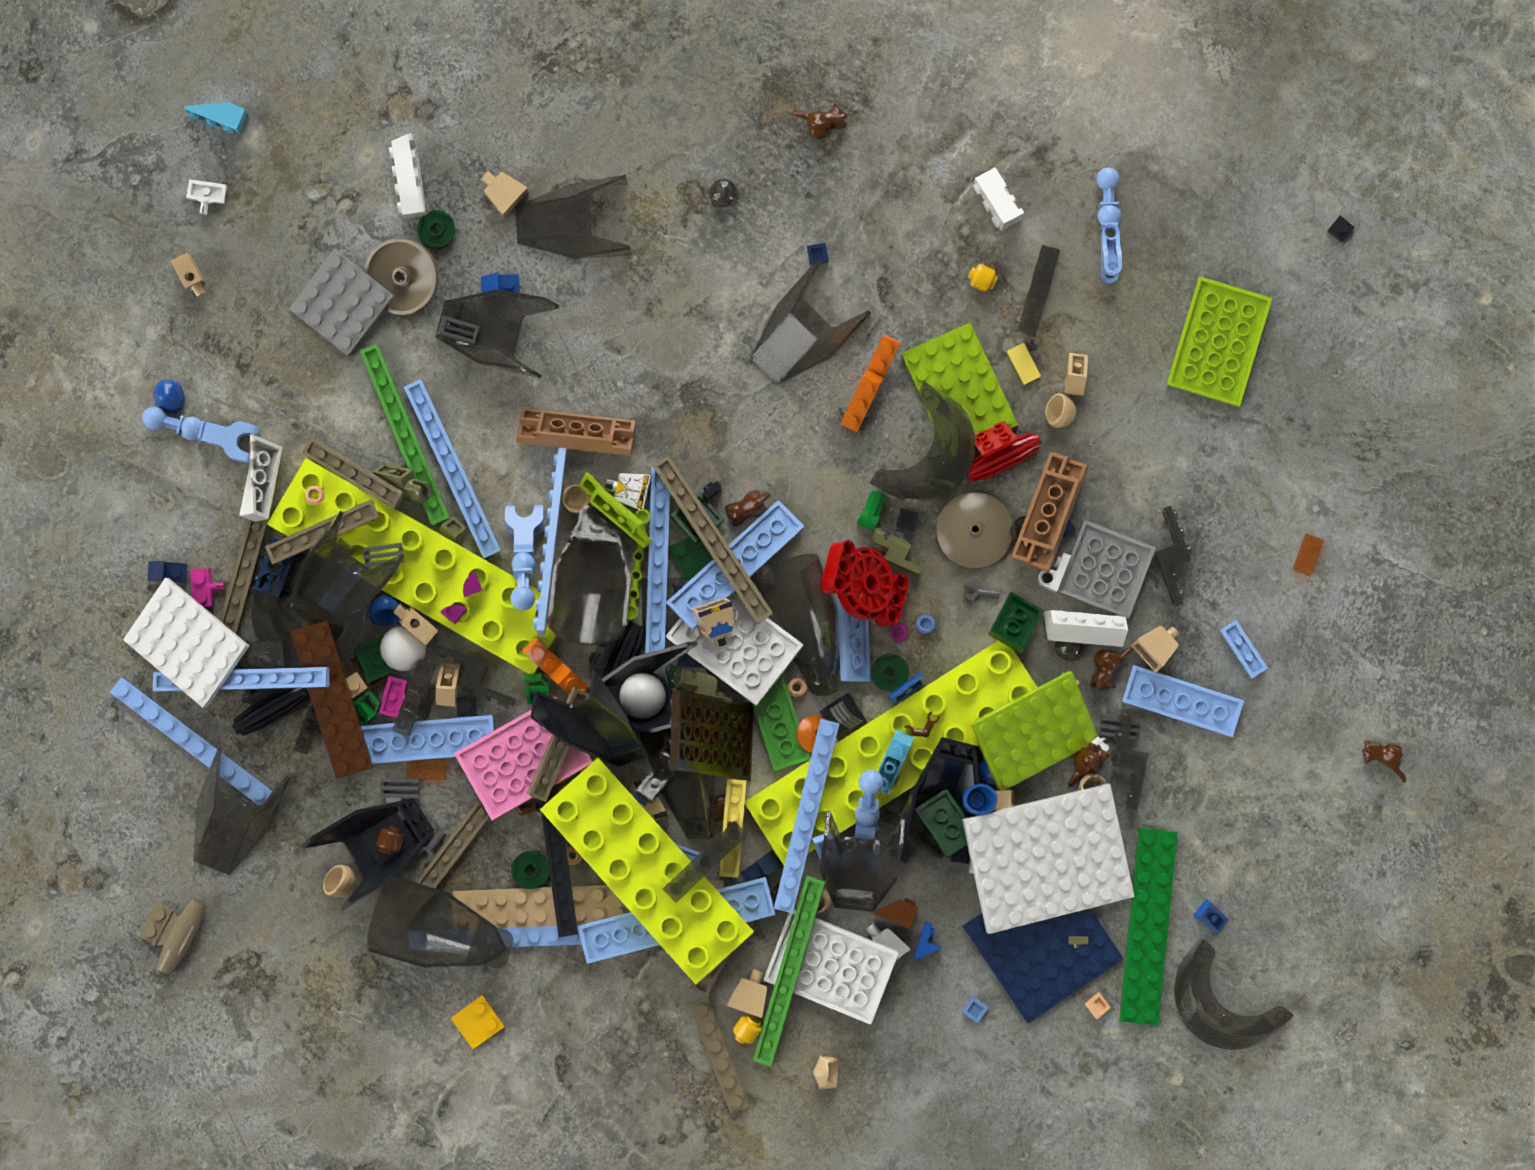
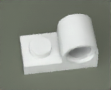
M1063 553L1061 557H1057L1054 567L1057 568L1056 571L1050 569V572L1042 570L1037 579L1039 585L1056 593L1071 555ZM1046 573L1050 574L1052 582L1045 583L1042 576Z

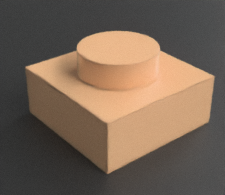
M1100 992L1096 993L1085 1003L1096 1019L1100 1018L1111 1008Z

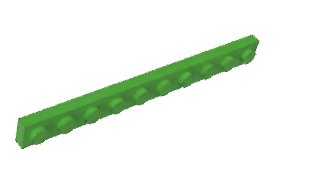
M375 344L365 348L360 353L407 467L414 471L415 479L425 482L431 487V497L423 502L430 523L434 526L444 522L450 517L379 345Z
M809 875L806 876L753 1058L755 1062L770 1067L773 1065L825 887V880Z

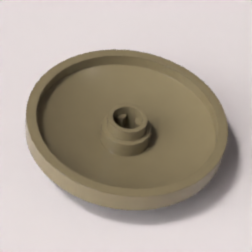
M395 238L380 243L369 254L364 266V272L395 295L384 309L392 314L404 315L421 310L432 300L437 290L438 269L433 256L423 245L411 239Z
M970 492L955 497L943 508L937 521L936 536L942 552L950 561L964 568L981 569L993 565L1005 555L1012 542L1013 524L1009 512L999 500L988 494ZM977 526L979 531L974 533L972 527Z

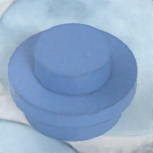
M922 615L917 619L916 627L923 634L931 633L935 628V620L930 615Z

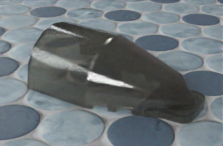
M585 506L580 510L578 522L558 561L554 565L547 618L548 626L555 635L566 641L581 645H600L610 643L621 637L626 627L631 576L622 551V543L617 525L594 506Z
M809 553L784 559L753 574L763 599L773 612V615L770 616L771 621L804 645L794 658V662L802 673L809 691L816 696H828L838 690L835 677L840 670L839 612L833 594L827 595L821 590L824 570L819 556Z
M390 875L385 881L377 899L368 930L366 947L369 952L423 968L483 965L502 968L508 961L514 938L509 931L496 927L447 891Z

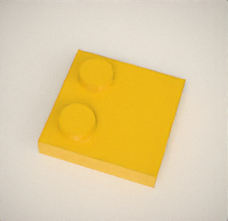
M483 995L451 1017V1020L472 1049H475L505 1027Z

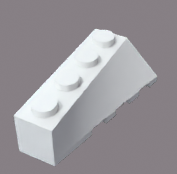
M409 133L391 141L392 147H389L391 159L394 158L395 165L392 166L393 177H397L398 183L395 184L396 195L400 196V202L397 203L398 212L403 215L404 219L427 214L417 145L412 133Z
M253 434L250 435V466L239 516L256 522L269 519L283 447Z
M1054 610L1043 613L1047 638L1050 641L1123 647L1128 632L1126 617Z

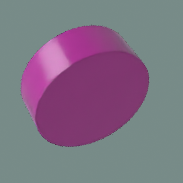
M902 623L892 625L889 629V636L894 642H903L908 636V629Z

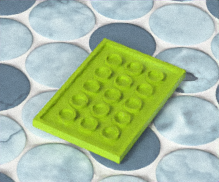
M1199 276L1166 385L1240 407L1272 298Z
M967 323L901 353L947 455H955L975 446L971 441V437L975 436L978 432L993 427L997 423L1005 421L1010 429L1018 426L971 323Z
M1071 671L970 723L998 791L1007 790L1078 752L1082 747H1087L1090 742L1098 737Z

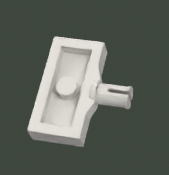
M189 179L186 198L199 201L201 203L199 214L207 215L209 204L225 205L228 186Z

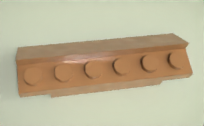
M522 408L516 443L631 455L636 421Z
M1050 452L1011 558L1032 569L1034 567L1050 572L1086 475L1087 464Z

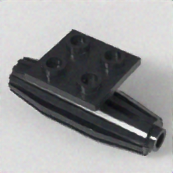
M628 621L617 640L614 638L615 634L608 632L600 634L596 641V645H598L596 651L592 652L589 657V667L596 670L604 669L602 678H604L632 657L639 656L646 628Z
M306 688L244 689L242 702L243 704L247 702L251 706L233 720L234 724L232 727L237 735L241 734L242 736L264 729L292 713L307 701L310 695Z

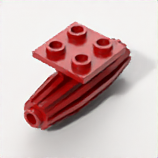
M1005 421L997 423L993 427L978 432L975 436L971 437V441L980 454L964 464L963 468L971 483L995 476L1023 462L1040 450L1041 440L1037 434L1033 435L1032 432L1016 437Z

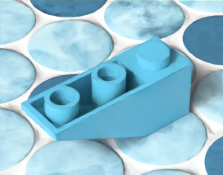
M229 102L184 107L188 117L194 120L203 119L207 125L216 127V125L223 127L222 130L229 134L234 132L240 134L248 116L245 109Z
M896 730L877 771L882 775L884 783L880 791L889 795L914 737L899 730Z

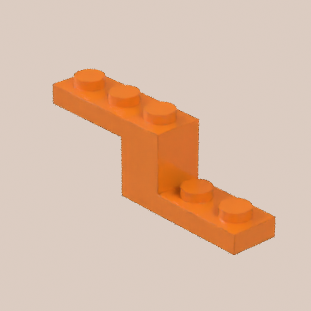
M883 334L847 408L841 425L855 432L859 431L901 344L900 341Z
M536 637L522 650L566 693L570 694L572 687L584 692L589 688Z

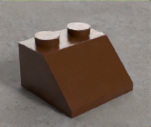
M905 898L904 901L898 900L874 910L873 914L910 929L919 907L915 906L916 902Z

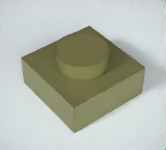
M454 516L449 518L439 528L453 542L464 534L467 529Z
M1069 936L1068 944H1074V948H1079L1082 944H1088V936Z

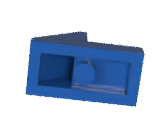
M497 272L482 276V296L520 294L519 274L499 275Z
M1207 899L1194 913V917L1216 935L1229 920Z
M925 921L913 957L914 959L918 960L942 948L941 946L928 943V939L932 940L935 928H932L933 923Z

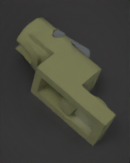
M384 463L372 472L405 492L404 499L407 502L423 503L431 497L430 485L415 479L412 469Z
M881 527L877 528L870 545L882 553L887 552L885 559L888 563L919 576L922 567L919 566L920 562L913 559L905 560L911 545L907 540H904L903 533Z
M681 667L677 669L674 677L675 686L693 693L732 700V698L725 697V693L716 692L717 679L707 674L705 668Z

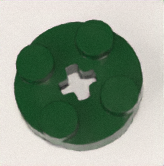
M433 210L420 218L417 232L420 240L427 247L440 249L449 246L453 241L456 227L454 221L446 212ZM439 225V228L442 229L441 232L434 234V231L431 230L432 227Z
M893 653L879 656L871 668L873 683L880 690L886 692H894L909 677L907 662ZM888 667L891 670H895L893 678H889L888 675L885 676L884 674Z
M525 851L513 861L511 875L515 882L524 889L539 888L549 878L548 861L544 855L537 851ZM530 864L533 865V868H536V872H533L532 876L525 872V868H529Z

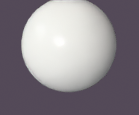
M396 626L383 636L380 651L382 659L390 668L398 671H410L419 666L426 654V645L404 626Z
M637 673L630 676L622 684L619 698L622 708L628 715L637 719H648L657 715L662 710L666 700V692L663 684L657 677L648 673Z

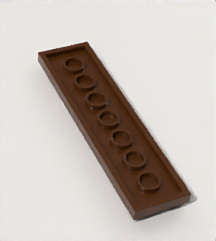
M326 620L290 631L301 668H330L329 687L308 688L336 779L374 768L329 621Z

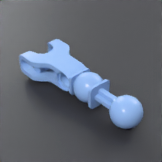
M1107 167L1100 170L1096 176L1097 185L1103 190V202H1100L1097 217L1101 224L1100 230H1102L1101 279L1106 284H1113L1118 280L1122 269L1120 231L1118 228L1122 215L1118 208L1119 202H1115L1114 189L1120 184V176L1114 168ZM1112 231L1115 236L1110 238L1106 236L1105 232Z
M150 407L142 415L143 425L149 430L156 431L162 427L177 430L176 434L187 440L197 439L201 442L222 447L232 460L250 463V454L240 450L239 441L245 435L253 434L257 436L260 428L242 421L224 427L205 421L201 422L200 419L191 416L185 418L181 415L180 419L166 416L165 412L159 407Z
M506 505L505 508L506 529L514 536V557L511 566L514 579L517 580V588L512 592L510 600L512 605L521 611L530 609L535 601V595L529 589V579L534 578L533 572L536 566L534 559L535 537L543 531L545 526L543 505H535L533 513L525 518L519 517L516 514L514 505Z
M867 770L859 778V786L864 792V796L859 798V805L855 811L857 820L855 836L844 844L843 868H851L853 861L863 858L870 862L872 871H880L882 846L875 840L876 822L879 819L880 813L878 800L875 799V795L881 790L884 783L882 775L877 771Z

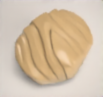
M820 1055L813 1071L820 1090L837 1087V1058Z

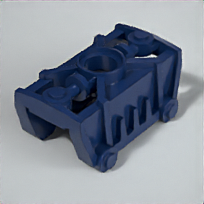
M271 536V542L267 543V545H270L276 542L277 540L279 541L281 539ZM266 553L259 575L254 578L255 585L252 589L280 599L286 595L288 596L292 590L290 585L297 565L303 560V553L279 562L281 569L278 572L271 571L270 566L272 562L268 553ZM267 575L269 580L268 583L264 584ZM278 577L280 584L276 594H274L271 584Z

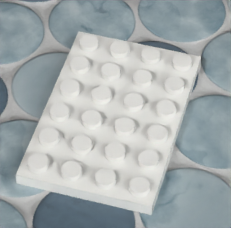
M169 578L163 580L123 639L202 708L209 706L249 647L245 641Z
M735 593L728 598V600L732 601L734 631L725 635L727 644L724 646L716 647L714 639L709 640L705 638L699 626L692 631L680 618L665 636L666 639L674 645L697 641L698 645L686 654L756 707L804 647L801 642L768 618L756 625Z
M796 909L787 916L763 980L775 985ZM815 918L794 993L871 1025L899 951Z

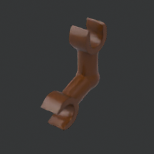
M929 712L927 715L928 721L923 729H916L909 725L904 726V728L912 730L910 736L927 738L934 724L938 723L940 716L935 721H931L930 715L932 712Z
M535 800L533 804L527 806L520 805L515 809L520 815L533 811L541 812L540 809L535 807L536 803L540 802V800Z

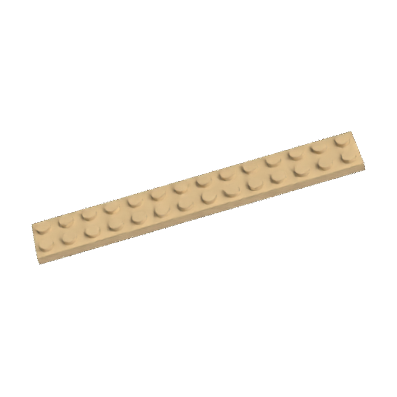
M724 880L709 881L716 890L724 888ZM607 885L572 886L577 925L631 912ZM552 887L453 891L454 929L557 926Z

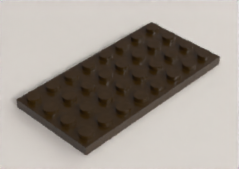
M673 690L671 697L672 716L670 717L671 736L669 738L671 747L668 759L670 770L751 781L753 705L736 700Z

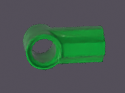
M872 490L865 508L861 511L857 524L875 531L887 496Z

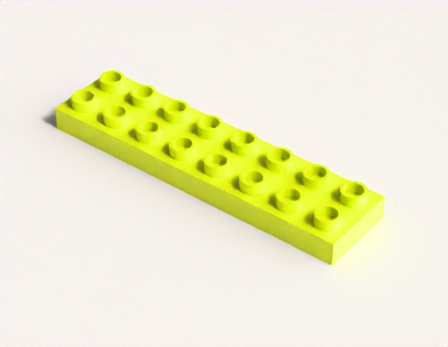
M305 458L267 525L286 536H290L372 500L380 518L315 546L310 550L342 568L349 563L363 574L361 579L522 671L528 674H537L540 667L522 650L534 637L551 650L570 617L572 609L550 597L545 636H538L537 630L533 627L534 618H538L539 611H536V601L540 599L541 592H538L537 589L529 585V589L535 595L534 604L528 610H517L510 600L512 592L517 588V580L514 579V576ZM311 486H319L324 490L325 498L319 505H312L305 498V493ZM317 492L312 494L313 499H317L319 496ZM402 543L404 563L365 567L363 548ZM399 548L368 552V554L399 551ZM400 556L369 559V562L400 559ZM475 572L483 591L465 598L463 595L464 582L468 576ZM452 605H460L467 608V611L457 624H454L440 613L441 610Z
M996 641L836 743L833 748L808 853L816 849L812 838L831 832L832 837H835L856 823L855 811L859 805V798L864 796V792L859 786V778L867 770L878 771L896 730L911 735L912 730L904 728V726L909 725L916 729H923L928 721L927 715L929 712H932L930 715L931 721H935L940 716L938 723L934 724L929 737L912 736L914 737L913 742L889 795L881 791L875 795V799L878 800V809L915 786L941 737L978 746V741L970 723L1038 688L1015 651L1002 642ZM810 760L745 801L746 807L783 865H785Z

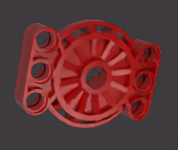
M851 540L831 544L821 580L822 592L827 595L837 593L842 607L855 619L861 621L875 620L876 625L879 627L897 625L900 621L909 585L907 576L903 573L893 575L887 560L873 548H855Z

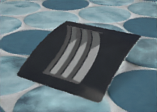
M849 693L820 710L824 719L839 723L836 736L838 741H841L867 724L866 719Z

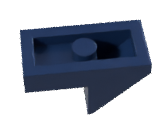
M151 561L148 564L147 581L163 582L165 578H169L173 582L186 583L187 563Z
M771 850L741 873L747 881L767 878L781 868L783 864L774 851Z

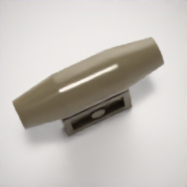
M192 898L180 916H178L175 910L160 902H156L139 937L154 945L163 946L156 969L171 975L185 956L199 929L206 908L204 903Z

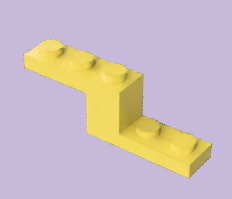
M727 779L719 874L721 877L739 878L747 782L745 780Z

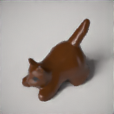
M836 104L833 105V109L829 112L816 111L806 113L797 110L792 112L795 116L806 119L810 134L816 139L824 138L828 129L840 130L847 126V123L844 121L847 118V114L838 108Z
M753 490L747 493L742 500L726 505L727 517L733 520L732 525L735 527L739 526L749 517L759 518L767 511L764 502L769 498L770 494L764 493L760 495L758 490Z
M1132 647L1127 648L1120 654L1106 652L1105 650L1098 651L1094 655V663L1098 669L1091 677L1090 686H1096L1097 689L1102 691L1116 688L1112 683V676L1121 661L1134 649Z
M1365 740V748L1362 749L1365 764L1372 760H1377L1392 769L1402 782L1405 783V774L1399 769L1401 758L1403 757L1402 748L1395 743H1389L1383 747L1378 742Z
M1092 742L1088 744L1086 749L1082 747L1081 750L1075 753L1073 760L1075 772L1071 776L1068 786L1074 785L1082 776L1095 773L1102 765V762L1108 759L1110 755L1100 751Z

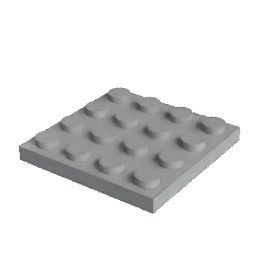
M333 249L289 309L347 356H350L395 295L337 249Z
M1084 520L1057 592L1129 619L1156 547Z

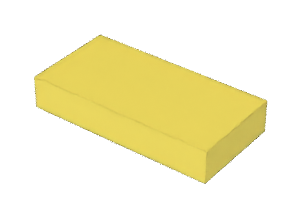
M1024 343L1007 351L1023 385L1041 377Z

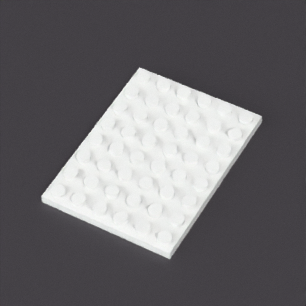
M1109 783L993 811L987 815H977L962 819L986 932L988 934L1135 897L1111 785Z

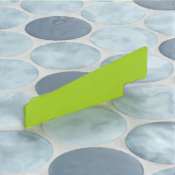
M588 472L585 473L578 486L591 496L589 502L643 548L648 546L652 540L647 536L644 523L604 490Z

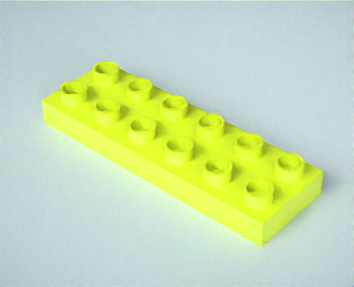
M599 758L593 761L540 809L696 985L754 933L749 925Z

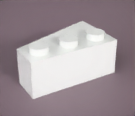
M996 168L975 178L973 187L978 195H982L984 199L982 203L986 211L992 213L993 217L991 219L996 228L999 227L1003 231L1022 220L1024 212L1022 208H1017L1014 202L1016 201L1015 197L1010 195L1006 188V183Z

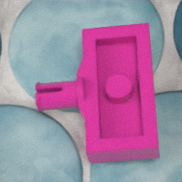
M209 568L190 570L192 598L204 608L214 607V591L225 590L226 587H220L225 586V582L214 584L211 579V569Z
M388 676L379 714L398 718L403 704L415 707V703L412 702H416L417 699L406 697L405 691L408 681Z

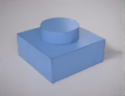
M972 996L961 1012L978 1023L989 1007Z

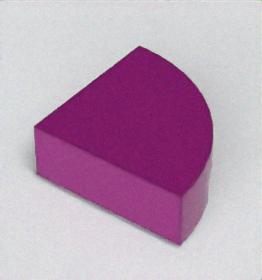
M475 572L468 576L464 582L463 595L465 598L483 591Z
M460 605L445 607L440 613L454 624H457L467 611V608Z

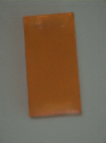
M1306 533L1292 570L1311 576L1324 540Z
M407 761L406 778L446 781L447 761Z

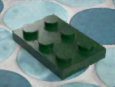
M1010 592L988 635L1022 653L1044 610Z
M947 789L914 809V812L946 859L968 846L962 819L967 817Z

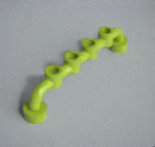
M640 509L636 512L635 516L644 523L646 530V524L649 523L651 518L650 513L645 509ZM636 543V551L633 553L634 567L630 574L632 583L631 589L628 592L629 604L623 609V615L628 620L636 619L639 614L636 605L637 600L640 598L638 589L639 581L642 579L641 565L645 556L643 553L644 548ZM641 554L642 559L636 560L635 556ZM639 573L640 577L638 579H634L633 574ZM633 591L638 593L636 598L630 596Z

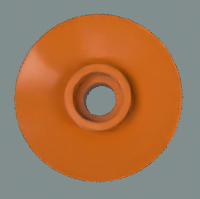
M817 715L804 718L797 728L798 742L809 753L813 752L816 739L815 731L818 730L820 719L826 720Z

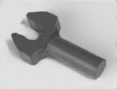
M975 581L965 584V587L974 589L973 594H963L969 601H974L978 596L999 599L1000 591L981 589Z
M440 830L428 846H421L416 853V857H420L426 851L428 857L424 863L431 862L435 857L434 849L446 834Z

